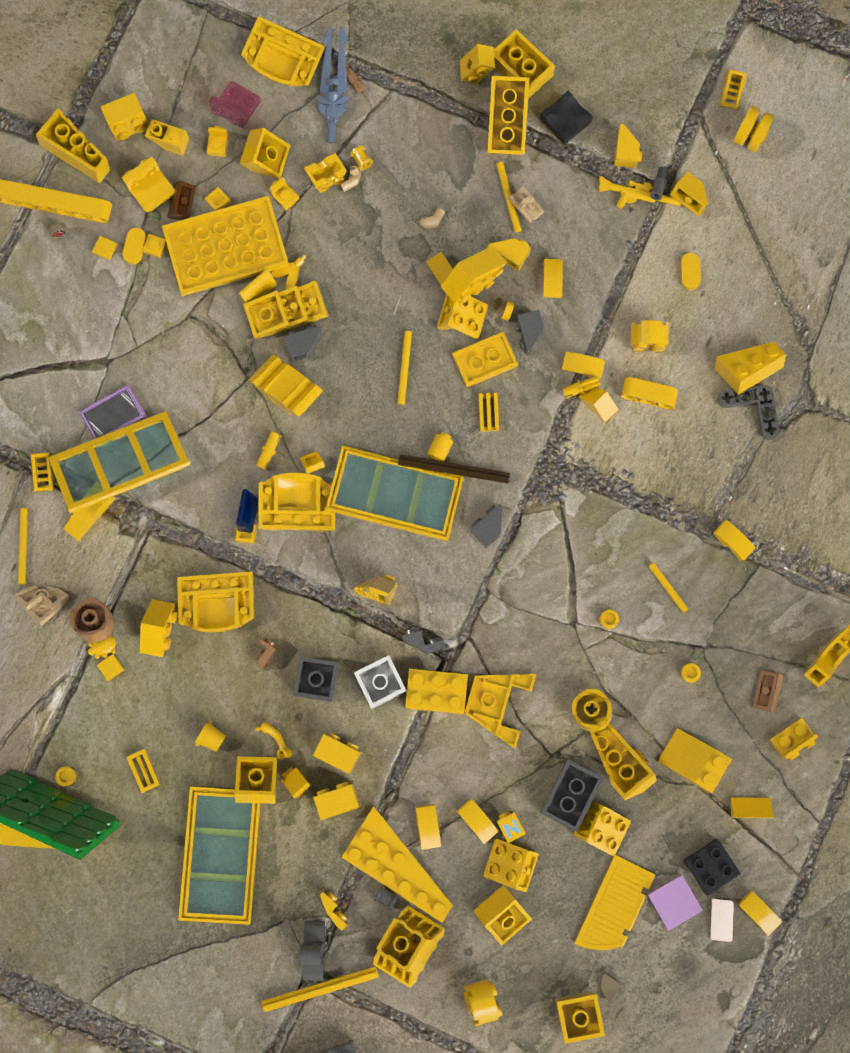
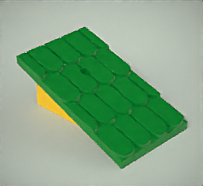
M11 769L0 776V845L57 849L81 860L121 826L120 820L115 815L96 809L90 803L62 794L59 789L37 782L36 778Z

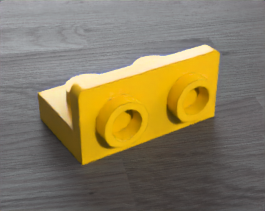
M799 718L770 738L769 741L782 759L789 758L792 760L800 755L798 751L802 748L808 749L816 743L814 740L818 738V735L813 734L803 718Z

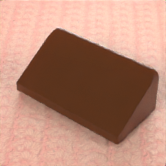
M177 181L173 186L175 193L171 197L167 218L184 220L190 218L196 186Z

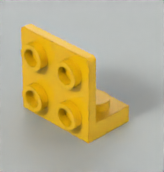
M446 294L437 328L442 331L454 329L473 339H478L488 305L473 297L466 301L461 300L454 303Z
M592 801L578 831H575L573 836L611 856H615L631 821L611 809Z
M495 839L483 876L513 889L527 892L539 853Z

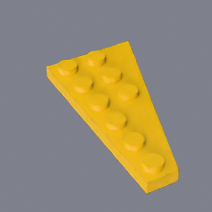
M373 806L342 858L438 921L443 922L453 906L452 903Z

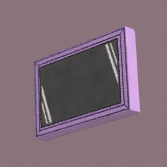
M129 384L79 411L93 439L147 418Z

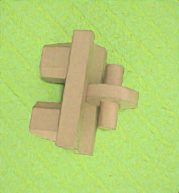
M524 186L509 196V200L529 224L544 213V210Z

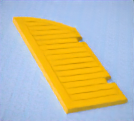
M615 855L574 944L593 950L623 948L628 938L623 935L624 929L631 931L646 898V895L641 893L644 887L649 890L656 875Z

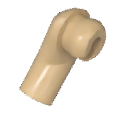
M351 166L349 168L348 180L340 183L343 192L359 184L361 171L357 166Z
M437 208L433 216L420 219V226L425 229L437 228L445 211Z

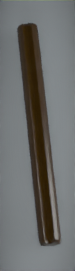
M401 454L398 459V465L453 475L507 484L511 478V473L427 458Z

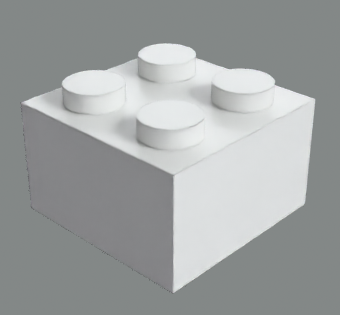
M389 655L354 672L371 709L407 692Z

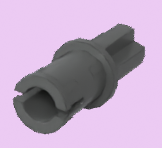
M660 166L656 178L653 179V189L650 194L653 200H661L664 188L667 186L666 180L669 174L667 166Z

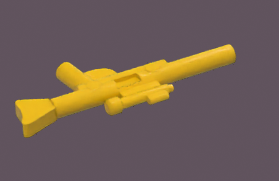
M602 176L599 177V192L610 190L620 192L621 197L616 205L620 209H623L625 203H635L637 199L651 203L658 201L681 206V203L675 198L662 195L661 200H653L650 197V190L653 189L651 183L644 182V184H640L630 180L628 184L630 187L611 183Z

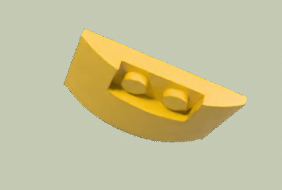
M258 16L241 56L243 59L245 58L252 69L269 80L288 86H309L326 46Z
M284 473L272 476V478L265 482L261 481L258 484V529L270 531H335V513L325 511L332 483L330 485L322 480L321 477L306 473Z
M252 571L177 577L179 624L201 632H225L239 628L255 618Z

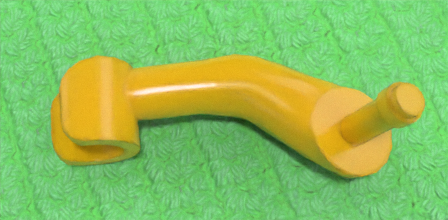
M262 722L261 726L255 728L256 731L262 730L275 739L279 747L277 751L278 759L290 758L292 756V750L286 747L281 733L268 722Z

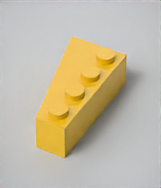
M59 108L37 132L36 137L42 148L94 181L100 183L110 171L107 158L86 139L85 135L74 126L69 118L67 119Z

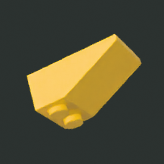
M677 728L657 762L703 791L713 793L732 759Z

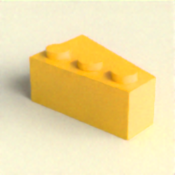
M770 342L717 356L715 370L739 395L783 368L786 353L775 342Z

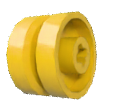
M751 105L733 143L742 146L747 138L750 137L747 150L756 154L760 144L764 143L775 116L766 112L759 122L757 118L761 112L760 108Z

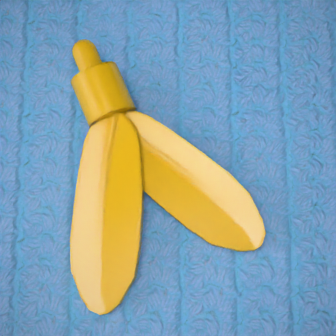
M303 255L301 258L298 257L295 262L289 263L287 267L273 270L271 275L273 278L288 275L286 289L296 286L299 268L304 263L303 260L306 258V255Z

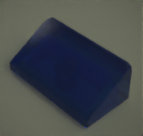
M247 489L242 491L236 525L239 532L252 533L258 507V498Z

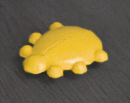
M112 635L100 642L88 643L90 647L88 654L91 656L95 655L96 659L100 656L107 658L108 654L116 652V641Z

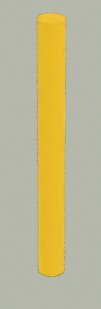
M499 162L496 166L515 233H519L522 230L516 208L509 200V196L512 193L503 162Z
M411 331L404 332L398 405H405Z
M20 508L18 585H26L27 508Z

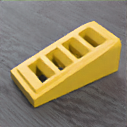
M732 69L727 71L720 106L738 110L747 73ZM731 78L740 80V83L733 82L730 80ZM729 85L737 86L738 90L729 88ZM727 92L736 93L737 96L727 95ZM726 98L735 100V104L725 102Z
M52 452L30 454L34 492L54 490L53 469L48 457L52 456ZM46 458V462L38 463V459ZM47 466V470H38V467ZM38 474H48V477L38 478ZM44 481H48V482H49V485H40V486H39V482H44Z

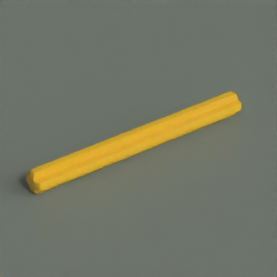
M372 966L262 1000V1008L264 1012H268L378 978V970L376 966Z

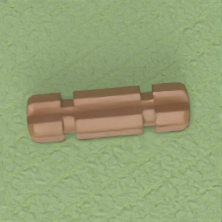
M346 63L347 81L352 87L354 86L357 93H361L365 90V85Z

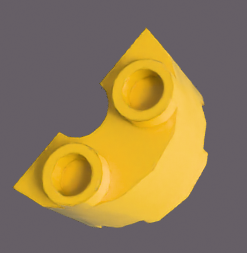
M336 153L324 158L318 164L313 163L304 167L307 176L320 193L325 192L334 184L339 185L345 180L343 176L347 171Z

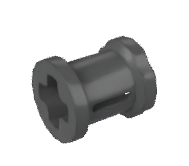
M382 885L373 901H379L387 906V909L390 911L399 895H394Z

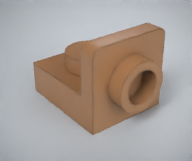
M260 638L258 642L267 649L265 651L262 650L258 654L256 665L265 670L278 650L274 648L276 644L267 638L263 641Z

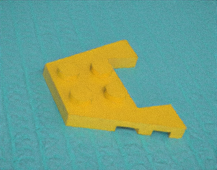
M537 674L475 676L464 714L512 748H516L520 731L501 726L511 687L532 692Z

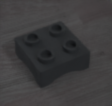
M569 90L553 105L541 112L540 120L564 145L587 127L593 118L576 101Z
M714 839L683 860L707 896L741 874L719 839Z

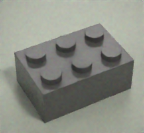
M566 759L539 813L577 832L603 777Z

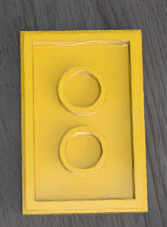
M504 332L452 353L466 388L518 367V362Z

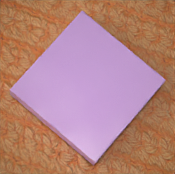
M679 875L647 894L668 931L703 911L683 875Z

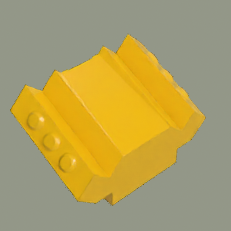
M272 355L248 379L263 394V397L288 415L292 413L298 417L323 392L318 385L312 383L307 377L275 355Z
M407 906L401 911L398 918L393 919L376 948L378 952L374 957L373 965L410 988L417 982L418 975L424 970L426 962L437 948L438 941L444 936L445 928L412 907Z

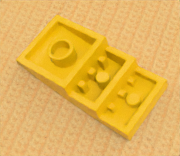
M316 280L300 287L297 285L281 292L274 291L243 304L255 339L288 331L329 316Z

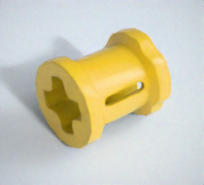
M363 145L351 151L350 156L355 159L360 171L369 168L373 164L372 158L368 157Z

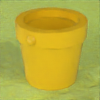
M207 721L197 737L195 745H201L217 752L226 735L213 726L212 721Z

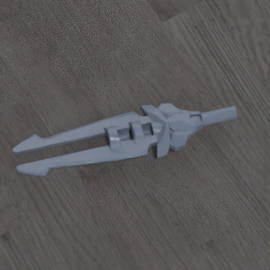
M329 27L323 38V41L326 42V50L321 74L320 92L324 94V97L317 96V101L320 103L318 105L319 112L324 114L328 123L327 143L330 144L335 143V125L341 114L346 112L347 106L345 104L349 100V95L342 97V94L347 92L344 44L348 41L343 27H340L337 76L331 75L332 27ZM330 85H336L337 88H331Z

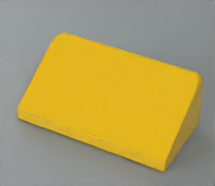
M265 269L241 290L239 295L241 300L247 303L267 295L277 286V283L270 272Z
M731 798V818H773L771 798Z

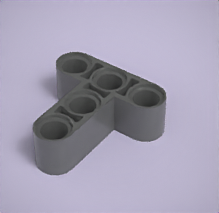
M305 921L304 942L300 948V965H303V981H323L325 921Z

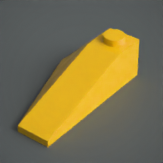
M384 575V577L377 576L354 587L353 593L390 606L398 583L395 582L394 577Z
M610 723L603 730L590 732L611 785L624 800L643 793L657 781L655 773Z

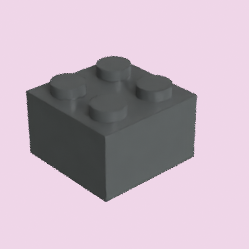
M300 656L293 696L334 703L340 667L339 662Z

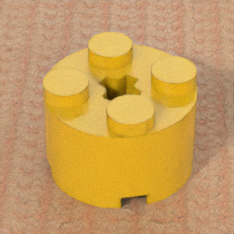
M643 320L640 322V325H636V321L631 323L630 346L633 347L634 352H644L645 349H652V352L658 353L663 352V349L668 347L669 323L666 322L665 325H662V321Z
M597 689L582 691L575 697L572 703V714L575 722L580 728L589 732L605 729L612 718V706L608 697ZM591 707H595V710L597 712L590 714L587 710H591Z
M484 979L463 986V989L466 991L463 993L468 1013L474 1016V1020H471L474 1027L498 1020L502 1016L501 1007L494 998V996H497L494 983L491 984V981Z

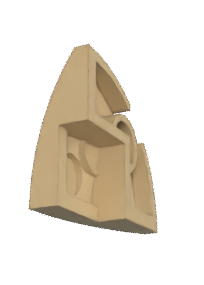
M37 586L21 590L14 597L41 627L69 599L68 594L51 586L47 587L48 590L38 589Z

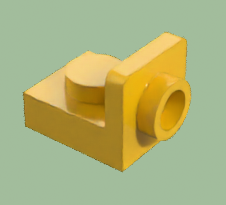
M221 126L208 127L207 155L226 157L229 139L227 130Z
M283 177L271 184L269 189L271 196L286 211L299 200V196L286 184V180Z

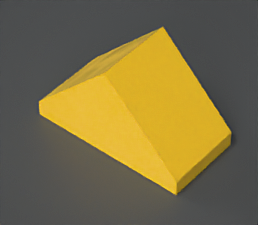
M599 387L584 391L585 394L581 393L578 396L604 423L618 411L608 392Z

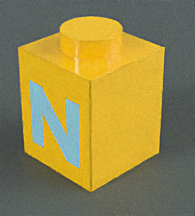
M508 810L498 816L499 820L496 822L507 843L526 834L515 812L510 813Z

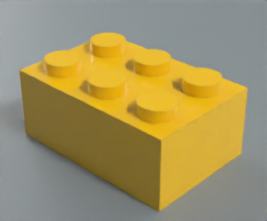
M517 29L494 49L495 69L502 76L530 78L528 99L554 75L555 65Z
M491 246L458 262L441 285V288L454 303L461 300L466 301L471 295L479 294L484 288L486 290L495 283L493 280L504 271L502 268L507 262Z
M409 669L405 709L464 715L468 675Z

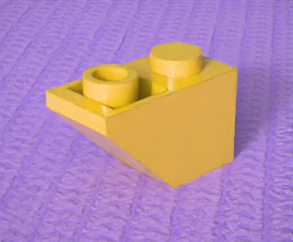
M151 119L145 137L166 151L183 156L189 143L186 130Z

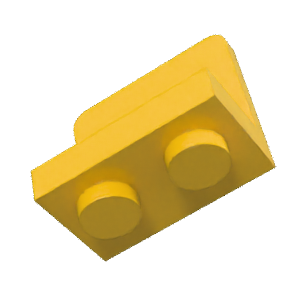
M153 157L144 159L139 166L128 170L121 177L128 190L147 213L167 201L175 193V189L160 171Z

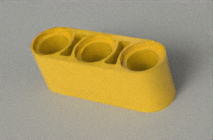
M626 377L621 397L626 400L671 410L675 408L678 389Z

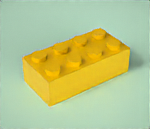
M492 76L488 153L525 155L529 77Z

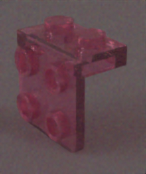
M231 81L219 99L212 96L209 104L211 111L215 115L227 119L233 125L244 128L261 99L255 93Z

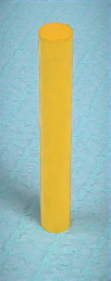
M652 563L648 566L682 613L686 612L689 608L657 565Z

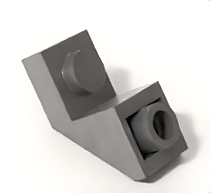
M411 629L405 631L406 635L402 636L404 642L426 654L446 649L444 640L440 641L439 638L429 640L428 645H425L421 630Z

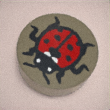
M55 223L48 228V233L51 238L57 239L65 236L68 230L64 223Z

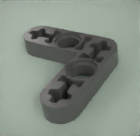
M758 385L745 390L744 392L750 395L749 401H743L740 398V394L738 395L733 389L723 390L718 395L717 402L723 408L756 405L761 436L766 440H772L778 435L779 424L774 394L770 386ZM762 390H764V393H768V395L765 397L766 403L763 405H761L760 403L764 402V397L762 395H759L762 392ZM736 393V399H730L728 403H726L725 400H722V398L725 395H727L728 398L734 397ZM769 408L772 415L770 417L763 416L762 409ZM773 420L769 425L770 429H774V432L770 435L765 430L768 428V421Z

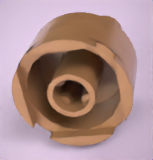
M87 598L80 601L76 608L72 610L70 623L84 641L95 643L112 635L114 617L103 602L95 598Z

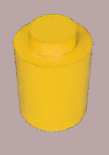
M444 432L436 434L427 456L433 460L445 461L453 443L451 436Z

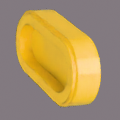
M132 228L127 233L123 258L131 265L139 263L143 256L142 249L147 237L141 228Z
M687 253L680 262L681 284L683 288L691 291L695 290L701 282L700 259L694 253Z

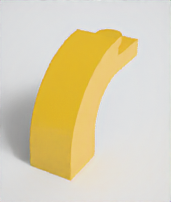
M850 624L843 630L841 629L828 642L804 673V676L818 688L831 678L837 666L850 653Z

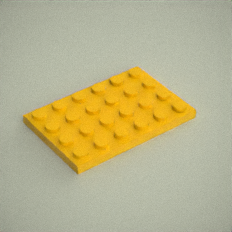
M269 196L162 226L182 296L256 276L265 269L270 272L289 266Z

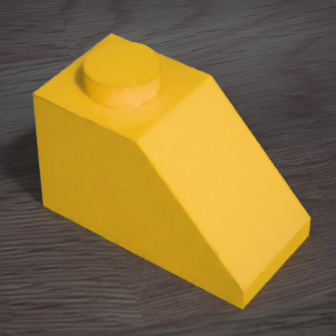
M620 124L614 166L636 169L637 163L642 160L643 151H639L640 143L624 124Z
M689 171L677 182L670 194L698 217L701 216L708 205L703 182Z
M516 238L490 243L487 248L493 246L505 259L506 265L517 272L526 261L531 250L527 242Z
M298 767L295 769L289 768L283 774L285 778L281 780L295 799L301 797L313 786Z

